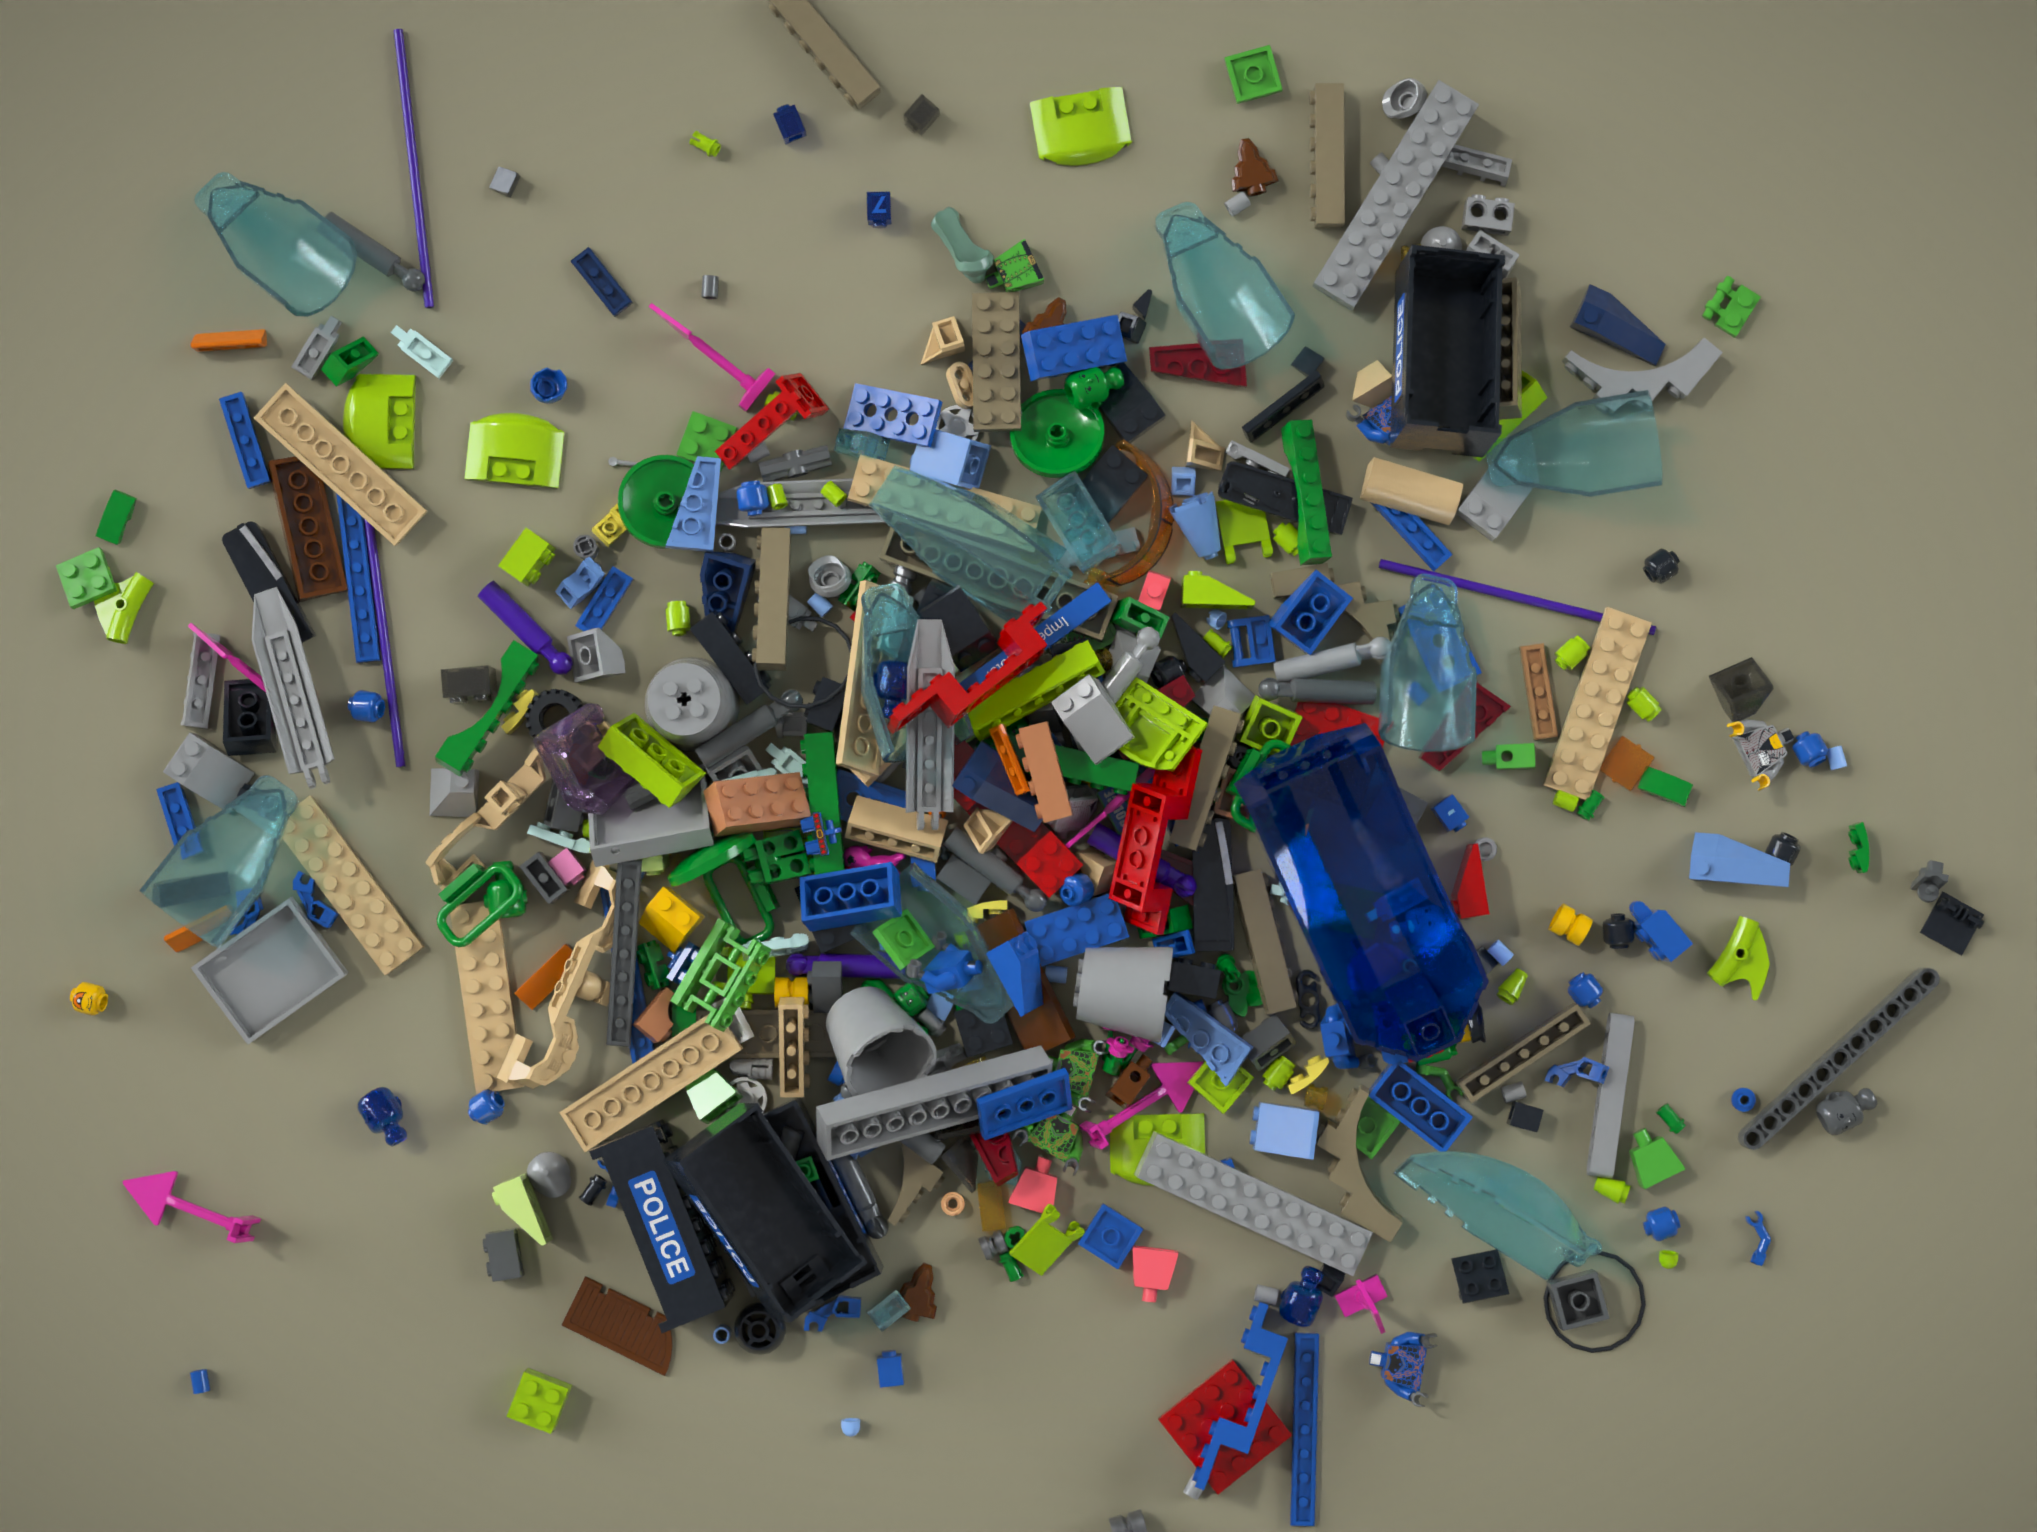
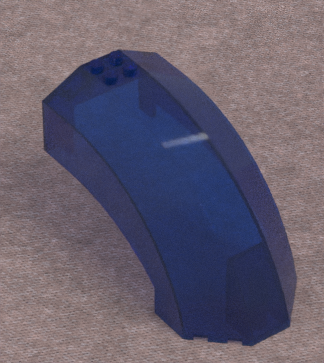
M1363 723L1312 736L1273 754L1235 782L1234 786L1280 889L1354 1042L1363 1046L1366 1044L1375 1047L1377 1050L1389 1054L1402 1055L1415 1062L1461 1042L1465 1034V1027L1468 1021L1472 1019L1479 1004V997L1482 991L1486 989L1489 980L1475 946L1464 930L1433 866L1382 745L1368 725Z

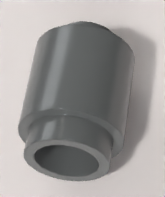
M1220 999L1209 1005L1210 1010L1207 1013L1231 1031L1239 1028L1236 1023L1238 1020L1228 1001L1223 1003Z

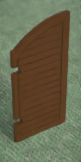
M585 1276L564 1318L562 1326L665 1376L672 1356V1332L669 1330L661 1333L658 1324L667 1321L666 1316L658 1311L654 1318L649 1316L650 1307L611 1288L608 1289L607 1294L602 1293L600 1290L603 1284Z

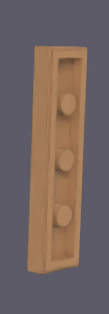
M1544 643L1520 646L1519 650L1533 740L1558 737Z

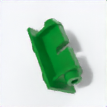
M865 561L862 565L859 564L851 576L856 581V584L850 583L849 587L839 595L838 601L855 612L860 581L867 580L876 584L881 573Z
M652 940L638 945L636 955L639 963L644 966L646 972L644 973V979L647 986L651 987L653 991L659 989L660 985L661 988L670 985L669 979L666 978L669 974L666 964L657 966L656 963L664 959L659 943L657 944L656 940Z

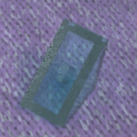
M895 1290L865 1312L879 1330L883 1332L911 1308L900 1293Z

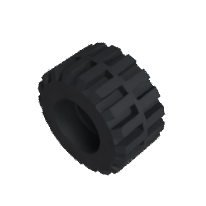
M545 690L541 692V695H536L533 698L532 704L529 703L527 707L529 708L528 713H525V718H527L525 724L526 728L530 731L528 732L537 743L541 744V740L550 733L544 725V715L549 708L560 705L568 710L569 715L573 712H580L584 717L588 718L585 712L587 710L579 698L565 690ZM574 726L551 749H566L570 745L573 746L578 739L581 740L584 735Z

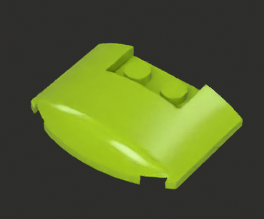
M1122 87L1099 88V90L1059 97L1051 96L1030 102L1039 159L1043 161L1046 158L1057 162L1056 164L1065 166L1093 164L1113 157L1126 144L1128 147L1132 143Z
M358 374L345 402L343 415L344 436L381 469H414L416 375Z
M519 413L493 414L478 421L475 420L470 423L464 479L559 489L565 432L561 429L558 430L544 419Z
M1135 677L1115 704L1135 738L1119 748V750L1136 763L1152 769L1174 771L1208 726L1207 722L1138 677Z
M1204 1113L1135 1114L1113 1128L1110 1133V1172L1136 1184L1154 1186L1134 1175L1153 1131L1205 1154Z

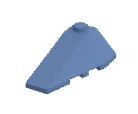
M1695 832L1689 879L1789 887L1791 863L1720 834Z

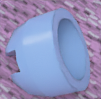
M1218 609L1209 611L1211 615L1209 618L1206 617L1207 623L1212 628L1220 630L1226 622L1227 614Z
M842 1419L841 1428L843 1433L849 1437L855 1436L860 1430V1419Z

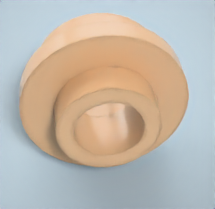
M949 1192L941 1200L942 1210L950 1216L960 1214L965 1206L964 1198L957 1192ZM955 1199L958 1205L955 1208H951L948 1205L949 1200Z

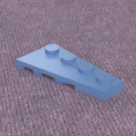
M697 456L667 540L666 548L713 552L721 458Z
M1174 992L1166 1004L1165 1016L1180 1034L1187 1038L1191 1043V1047L1205 1059L1209 1068L1217 1073L1221 1078L1220 1081L1225 1086H1228L1253 1049V1046L1179 992Z

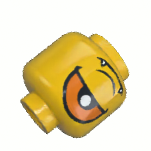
M82 982L77 988L72 989L70 1001L75 1011L88 1015H97L105 1010L108 1003V994H106L102 986Z

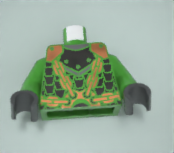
M1080 1039L1068 1043L1064 1049H1060L1058 1058L1048 1056L1052 1062L1053 1072L1065 1068L1069 1073L1072 1104L1088 1113L1092 1111L1087 1109V1103H1096L1094 1099L1088 1098L1098 1057L1099 1055L1109 1053L1102 1050V1045L1107 1044V1040Z
M1072 1105V1110L1021 1127L1012 1135L1011 1140L1019 1136L1022 1140V1143L1019 1145L1020 1147L1027 1141L1065 1162L1063 1167L1064 1173L1067 1167H1072L1074 1169L1073 1176H1075L1079 1169V1161L1083 1151V1134L1079 1130V1125L1071 1121L1078 1108Z

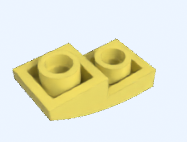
M618 503L610 510L608 515L592 528V532L607 547L613 544L627 530L620 518Z
M526 689L516 697L518 701L514 703V706L519 712H512L503 719L505 723L501 726L506 734H512L526 719L525 713H528L529 708L527 707L529 703L532 704L533 698L536 695L538 696L535 690L531 689L528 691Z
M1008 900L990 901L974 905L960 912L959 918H964V923H978V918L983 919L984 909H988V914H1001L1002 910H1007Z
M1320 1055L1308 1059V1064L1304 1066L1307 1075L1303 1076L1301 1073L1289 1079L1291 1083L1286 1084L1289 1093L1294 1094L1313 1082L1328 1065V1058H1321Z

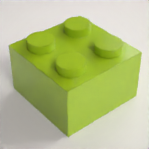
M525 528L498 566L528 587L530 584L534 585L541 576L539 571L544 564L549 565L555 557L553 553L555 548L531 530Z
M1255 694L1244 718L1245 722L1241 734L1237 733L1236 738L1240 742L1261 750L1266 742L1274 739L1284 741L1290 745L1302 716ZM1273 749L1269 754L1283 760L1286 753L1279 749Z
M527 1368L522 1375L506 1417L552 1434L557 1426L572 1384Z

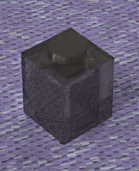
M921 94L903 115L906 122L904 125L912 133L918 132L922 136L940 116V109Z

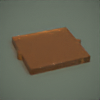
M1622 736L1603 761L1599 771L1610 777L1613 783L1617 782L1631 791L1655 757L1643 750L1640 744L1636 745Z

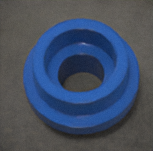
M1739 1088L1732 1094L1731 1102L1735 1109L1746 1112L1754 1107L1756 1098L1750 1089ZM1744 1095L1748 1098L1746 1104L1740 1102V1098Z

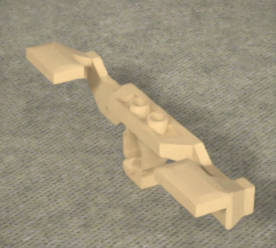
M573 712L553 729V732L548 733L541 740V744L530 753L525 760V764L508 782L501 780L484 797L488 802L478 812L473 813L464 820L453 833L447 835L442 840V844L431 853L425 863L431 869L434 883L437 886L442 885L440 887L441 890L445 889L473 863L483 866L486 870L487 866L475 854L458 870L447 862L444 857L475 826L497 830L546 781L543 757L574 726L587 736V739L571 755L588 772L591 771L605 757L604 752L598 748V745L611 725L607 721L602 723L601 721L584 717L580 712Z
M592 860L575 898V903L591 909L601 887L609 891L611 907L602 927L577 941L570 958L565 962L564 972L561 979L555 985L554 995L548 1006L553 1039L545 1058L532 1067L524 1064L533 1041L516 1034L497 1078L506 1083L514 1085L517 1082L534 1089L540 1085H548L570 1070L579 1049L575 1021L567 1017L574 997L576 996L585 1001H594L606 1007L609 1003L610 982L601 979L598 974L588 971L587 968L595 950L604 953L611 949L613 944L617 873L609 870L610 865L595 867Z

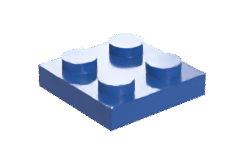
M1102 1203L1085 1230L1084 1235L1080 1238L1078 1245L1116 1269H1119L1143 1231V1228Z

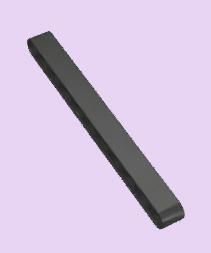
M1918 968L1746 1124L1738 1134L1739 1143L1743 1147L1752 1150L1762 1147L1936 988L1940 981L1938 972L1931 968ZM1925 972L1930 975V981L1926 985L1921 980ZM1908 988L1913 992V996L1909 1001L1904 997V992ZM1893 1004L1895 1014L1890 1017L1886 1010L1888 1005ZM1872 1020L1878 1023V1029L1874 1033L1869 1029V1024ZM1858 1036L1860 1038L1861 1043L1860 1046L1855 1049L1853 1048L1851 1041L1853 1037ZM1837 1052H1841L1843 1061L1837 1065L1834 1062V1056ZM1820 1068H1823L1826 1072L1823 1080H1818L1816 1076ZM1802 1084H1806L1808 1086V1093L1802 1097L1799 1094V1087ZM1789 1100L1791 1108L1788 1112L1784 1113L1781 1105L1783 1101ZM1767 1116L1773 1118V1125L1770 1128H1765L1764 1119ZM1750 1132H1754L1756 1135V1140L1752 1144H1748L1746 1141V1137Z

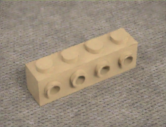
M780 997L778 1004L780 1097H804L806 1088H810V1074H805V1065L810 1063V1052L805 1051V1042H809V1028H805V1019H809V1004L804 1005V997Z

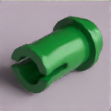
M1592 790L1590 797L1584 801L1582 806L1577 807V815L1586 821L1594 818L1593 813L1605 797L1599 792Z
M1222 954L1218 957V969L1223 971L1228 982H1236L1238 980L1237 977L1240 978L1241 974L1235 966L1234 957L1229 954Z
M1668 1103L1656 1111V1114L1668 1125L1670 1132L1673 1131L1674 1134H1677L1686 1126L1685 1120L1683 1118L1680 1119Z
M1009 1252L999 1255V1263L1003 1264L1010 1282L1024 1276L1017 1260Z

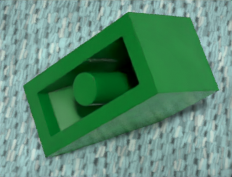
M363 336L332 352L321 370L337 387L354 378L379 353Z
M1131 597L1118 600L1110 622L1134 633H1138L1142 628L1152 627L1159 633L1161 639L1170 617Z
M1188 905L1168 910L1164 934L1193 928ZM1137 927L1140 939L1159 936Z

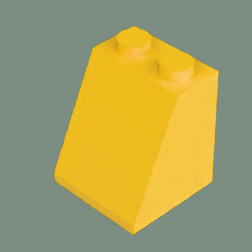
M663 886L647 905L638 923L672 952L676 953L705 916L673 889Z

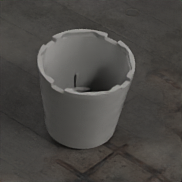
M698 657L681 658L665 665L651 680L645 696V712L649 725L678 750L694 752L697 747L735 724L739 714L740 702L737 691L716 663ZM684 694L691 697V701L687 702V706L680 703V699L683 698Z
M1173 947L1085 948L1084 959H1079L1073 1007H1077L1076 1019L1160 1043L1167 996L1163 994H1166L1167 981L1169 982Z
M876 987L854 989L840 997L833 1004L827 1015L826 1030L844 1081L852 1096L927 1077L931 1066H935L936 1047L931 1037L882 989Z

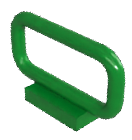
M1274 739L1266 742L1260 751L1255 749L1246 750L1225 792L1235 796L1231 805V815L1239 825L1257 834L1270 830L1274 825L1303 770L1304 759L1296 748L1284 741ZM1279 749L1294 759V767L1267 818L1262 824H1257L1244 817L1240 812V808L1270 751Z
M737 855L703 874L704 884L722 920L736 927L712 878V873L716 869L728 863L736 864L765 922V928L762 932L750 938H743L739 934L735 941L741 945L747 944L752 939L763 942L774 931L775 923L770 911L781 906L770 884L765 886L748 884L746 872L756 869V866L748 868L747 864L743 863L741 857Z
M473 863L438 894L443 902H447L437 915V926L440 932L453 946L465 947L471 944L521 899L523 888L520 880L505 864H493L485 870L483 866ZM502 873L513 887L512 895L468 934L458 938L447 925V916L494 874Z

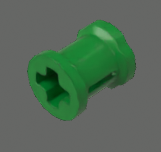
M1020 1226L1010 1227L1005 1233V1242L1011 1249L1019 1241L1017 1240L1015 1243H1012V1237L1009 1235L1019 1232L1021 1239L1025 1235L1024 1229Z

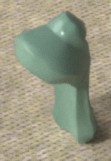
M947 207L943 211L937 212L932 219L931 227L950 251L956 268L971 282L982 283L985 280L987 270L993 264L994 255L989 250H984L974 245L962 228L959 213L954 208Z

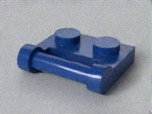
M1269 615L1227 621V627L1230 628L1234 654V660H1232L1233 668L1276 662L1271 627L1267 625L1270 621ZM1241 626H1246L1250 658H1243L1239 628Z

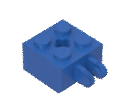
M1633 901L1629 904V910L1636 919L1634 922V934L1641 942L1645 941L1649 945L1648 951L1655 960L1658 961L1660 959L1664 962H1672L1693 945L1666 910H1650L1641 901Z

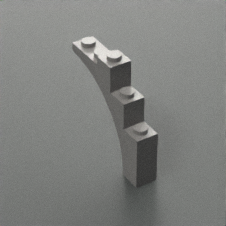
M1703 338L1683 357L1670 364L1651 370L1628 372L1604 368L1580 357L1572 350L1564 357L1562 362L1565 364L1564 367L1568 372L1573 375L1577 373L1583 378L1582 382L1592 390L1595 388L1597 390V393L1592 397L1596 401L1595 405L1600 410L1611 413L1628 392L1632 394L1631 398L1637 404H1644L1645 406L1653 401L1664 386L1668 388V393L1673 397L1684 399L1723 352L1706 338Z

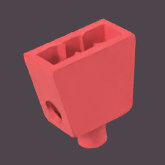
M1149 570L1138 601L1160 612L1171 577Z
M1039 1156L1035 1169L1025 1166L1009 1197L1008 1203L1039 1213H1043L1044 1208L1048 1204L1054 1205L1057 1176L1049 1174L1052 1160Z
M1133 1245L1134 1286L1143 1287L1142 1301L1156 1302L1157 1290H1168L1178 1258L1177 1250Z

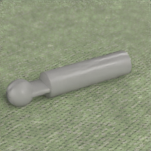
M1152 627L1142 628L1138 632V644L1133 651H1124L1101 683L1114 705L1143 667L1141 658L1147 650L1156 648L1159 644V633Z
M1376 637L1370 643L1360 646L1356 643H1350L1314 652L1311 655L1306 654L1274 662L1277 681L1290 683L1293 678L1307 679L1360 666L1362 660L1370 658L1384 660L1391 654L1392 645L1387 638Z

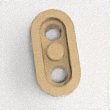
M955 362L947 369L946 377L956 404L963 409H970L973 407V375L967 364ZM955 373L959 375L960 379L955 377ZM962 395H965L967 397V401L964 400Z

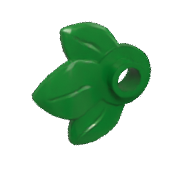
M1251 970L1241 973L1240 978L1237 977L1238 980L1234 982L1237 985L1236 990L1230 988V982L1226 980V977L1222 981V990L1228 996V1003L1232 1011L1241 1017L1246 1016L1248 1006L1255 1007L1263 1004L1259 988L1257 987L1255 973Z

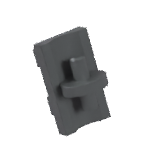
M1930 860L1927 862V867L1921 868L1919 876L1911 882V890L1918 889L1917 894L1922 901L1926 903L1935 901L1939 896V889L1948 882L1949 875L1942 874L1944 863Z

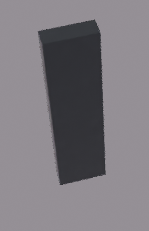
M1317 370L1242 426L1246 439L1250 443L1255 441L1322 390L1325 385L1320 373Z

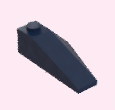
M1589 284L1570 327L1656 366L1666 344L1611 293Z
M705 552L700 572L704 614L706 616L713 610H716L717 613L722 612L729 622L727 626L731 632L737 631L752 582L756 559L736 553Z
M982 740L956 776L952 786L970 799L1035 832L1043 821V818L1038 819L1034 805L1039 804L1035 795L1032 796L1031 791L1018 796L1015 794L998 751Z

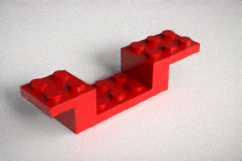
M1042 602L1035 606L1032 603L1021 612L1022 615L1017 620L1013 617L1004 624V629L999 633L1001 636L997 644L1008 658L1003 662L1004 665L999 670L997 668L992 669L985 676L986 679L981 684L978 682L974 683L967 689V692L950 672L944 676L941 673L929 682L931 685L927 689H918L911 696L912 699L907 704L902 702L892 710L893 714L889 717L890 722L887 726L889 731L895 734L929 707L932 708L947 728H950L1040 658L1048 645L1033 628L1040 622L1046 612V606Z
M955 730L954 780L974 752L972 747ZM954 788V799L970 816L976 808L990 810ZM1013 821L997 842L999 847L1048 898L1064 884L1066 877L1073 876L1083 866L1075 855L1042 822L1033 832Z
M1193 746L1174 771L1155 769L1152 783H1132L1109 893V899L1126 905L1124 921L1156 935L1164 934L1173 888L1155 882L1168 819L1188 820L1202 755V749Z

